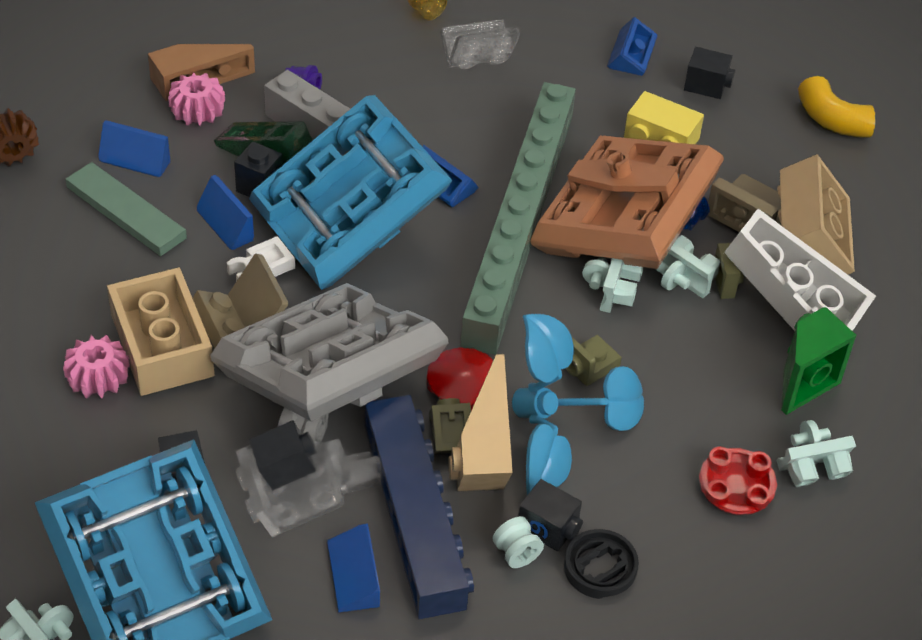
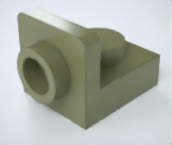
M731 243L717 244L715 257L720 260L719 271L715 276L721 299L735 298L738 284H741L744 278V274L724 253Z
M598 334L582 344L572 338L574 355L571 364L566 367V370L572 376L577 377L584 385H591L607 375L611 369L621 365L622 357Z
M448 398L439 400L437 405L431 406L428 414L429 421L432 422L435 454L451 453L452 447H457L471 413L470 403H460V399Z

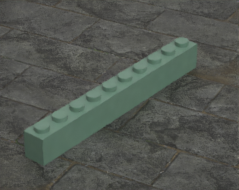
M547 82L543 83L463 315L461 347L472 348L489 354H497L531 248L530 240L540 220L571 124L576 88Z

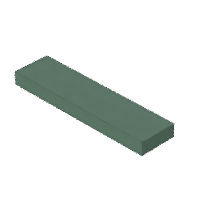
M90 162L65 179L69 190L160 257L187 239L185 228L93 162Z

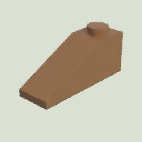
M176 44L148 53L150 79L165 101H168L171 83L179 81L180 75L190 77L193 72L196 76L207 73L209 78H218L219 84L255 73L254 47L251 44Z

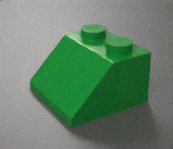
M823 307L812 314H804L794 326L795 332L792 343L787 351L788 357L783 372L781 411L786 415L841 384L856 334L827 307Z

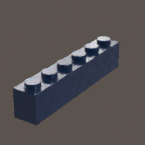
M411 395L371 401L365 404V430L418 620L467 610L468 594L474 592L473 577L470 568L463 569L461 559L464 556L460 535H453L451 530L453 525L452 508L449 501L443 502L441 493L444 491L443 480L440 470L433 471L431 462H434L433 447L430 439L424 440L422 432L425 430L422 411L421 409L415 410Z

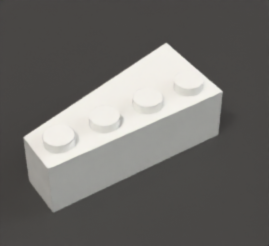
M760 209L755 211L724 252L794 331V326L800 317L806 313L812 314L823 307H827L853 331L876 297V295Z

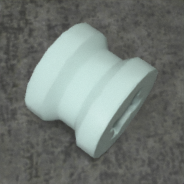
M519 516L506 521L493 535L494 544L499 550L505 551V560L511 568H520L528 565L541 554L544 548L541 539L531 533V525L525 517Z

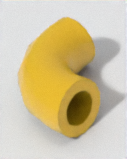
M813 76L800 83L798 87L800 101L808 115L822 127L840 135L869 138L873 135L875 111L872 105L853 104L841 100L832 92L830 83L824 77Z

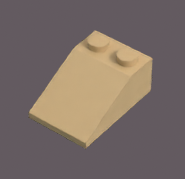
M504 354L495 356L462 431L457 447H452L451 456H449L450 480H457V491L504 489L513 473Z

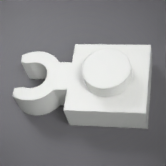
M278 236L246 249L247 258L235 257L227 262V272L229 275L239 272L236 274V281L255 253L264 256L275 277L295 269L294 256Z

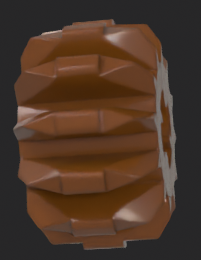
M7 108L3 114H0V164L4 162L8 167L11 166L13 161L17 160L23 164V157L33 156L34 147L39 145L35 123L22 110L13 113V111Z

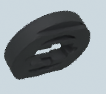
M605 529L588 530L577 535L569 543L564 561L565 575L570 584L580 593L596 599L618 595L627 590L633 584L639 566L637 552L630 541L616 532ZM595 548L579 558V556L586 550ZM606 553H609L611 556L619 555L617 564L604 574L601 573L596 577H593L591 574L583 575L585 566L590 564L592 559L600 558ZM621 572H623V574L618 579L611 582H607L610 579L617 576L618 574H620Z

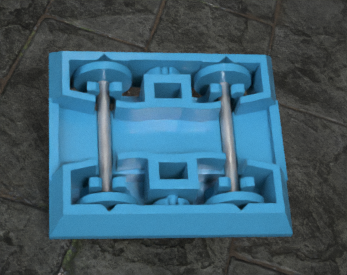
M375 95L365 96L252 191L249 200L320 289L323 290L336 283L376 248H382L400 233L399 229L445 192L452 180Z
M194 439L34 503L91 640H129L128 637L130 636L133 637V640H229L273 620ZM176 471L177 482L175 478L172 477V472ZM174 503V507L171 510L169 504ZM186 505L193 515L201 513L205 524L201 525L199 519L191 521ZM91 537V542L88 543L86 538ZM219 555L222 563L217 565V577L209 562ZM90 559L95 570L87 572L83 562ZM216 600L215 605H213L210 602ZM228 602L235 612L242 610L243 613L233 617L227 605ZM110 606L111 611L104 614L102 607Z

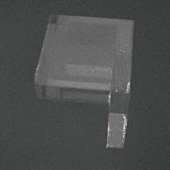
M340 439L324 442V466L335 496L381 485V461L378 456L372 457L369 451L346 456Z

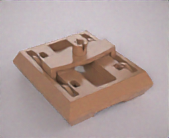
M600 135L584 159L578 160L567 175L568 181L537 223L530 240L531 245L550 255L578 258L581 254L621 259L625 265L658 269L714 181L724 160L723 155L707 145Z

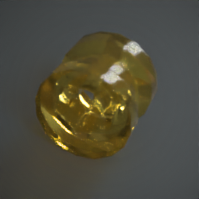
M408 0V3L415 10H419V14L423 18L433 20L443 13L447 0Z

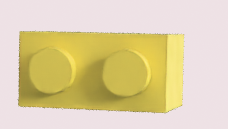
M644 91L627 113L624 138L696 144L700 139L704 114Z

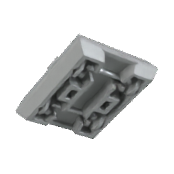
M345 283L285 311L222 337L211 354V361L230 379L303 418L313 421L348 403L361 407L383 396V386L436 361L449 342L448 337L434 321L409 310L402 312L394 311L376 303L371 293Z

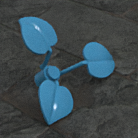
M544 314L523 315L526 329V363L532 377L539 382L530 383L528 388L517 389L512 398V408L518 417L530 418L529 422L531 424H539L530 434L527 446V495L540 479L558 487L569 475L572 463L570 444L564 436H557L558 427L543 419L554 414L558 406L605 405V422L607 426L617 431H626L633 428L641 419L644 410L643 389L640 380L632 369L624 366L615 367L606 375L603 384L605 398L558 399L554 392L544 388L562 378L561 369L571 364L574 355L573 340L567 327L556 318Z

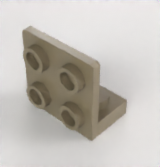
M741 174L733 183L719 177L712 184L706 210L708 216L740 232L755 211L760 209L781 225L778 217V211L781 209V199L778 191L746 174Z
M257 253L253 255L228 295L221 292L197 290L192 298L214 349L222 337L285 311L288 306V300L264 256Z

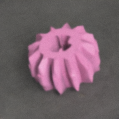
M193 72L190 77L180 75L179 81L171 83L168 96L169 107H171V112L175 115V119L184 120L186 125L195 122L201 126L204 121L213 123L215 117L222 116L225 92L223 87L220 86L218 78H209L207 73L196 76Z
M90 335L87 342L76 340L74 348L66 350V361H64L63 371L73 392L82 391L85 398H88L93 393H97L102 399L106 391L117 393L119 384L127 383L128 367H130L129 357L126 355V351L123 350L120 341L111 342L107 335L100 340H96Z

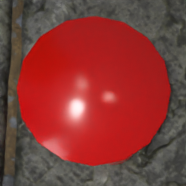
M459 347L446 350L440 354L436 361L428 366L427 389L441 400L457 398L460 399V403H470L472 411L494 360L486 353L472 348Z
M715 447L710 451L709 457L703 462L700 470L699 481L701 491L707 500L721 511L735 515H745L763 510L774 499L777 489L775 472L771 468V458L761 451L752 452L742 448Z

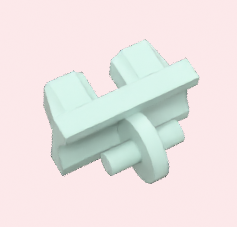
M681 235L676 239L657 269L658 272L663 274L661 286L667 290H672L679 285L683 289L688 288L701 298H704L710 293L712 280L719 271L720 260L710 253L705 254L700 259L693 255L694 246L692 241Z
M603 257L597 260H590L585 264L582 274L589 283L590 288L596 290L599 287H603L604 296L600 311L610 313L613 303L633 306L638 283L621 280V278L640 282L643 267L625 265L621 259L612 258L609 265Z
M813 420L803 421L800 425V433L791 435V443L797 447L788 448L785 452V457L776 460L779 471L788 469L795 487L816 482L819 477L815 464L824 462L829 479L844 478L853 471L849 453L856 447L853 436L828 440L831 438L828 428L819 429Z
M16 598L6 606L12 617L0 628L1 640H55L57 636L61 640H68L72 636V632L68 627L71 625L74 615L68 606L59 605L52 608L49 603H45L38 609L42 616L40 620L33 611L26 610Z

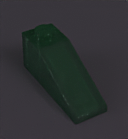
M304 121L234 122L214 142L217 147L239 157L253 141L282 153V163L284 165L312 142L313 139Z

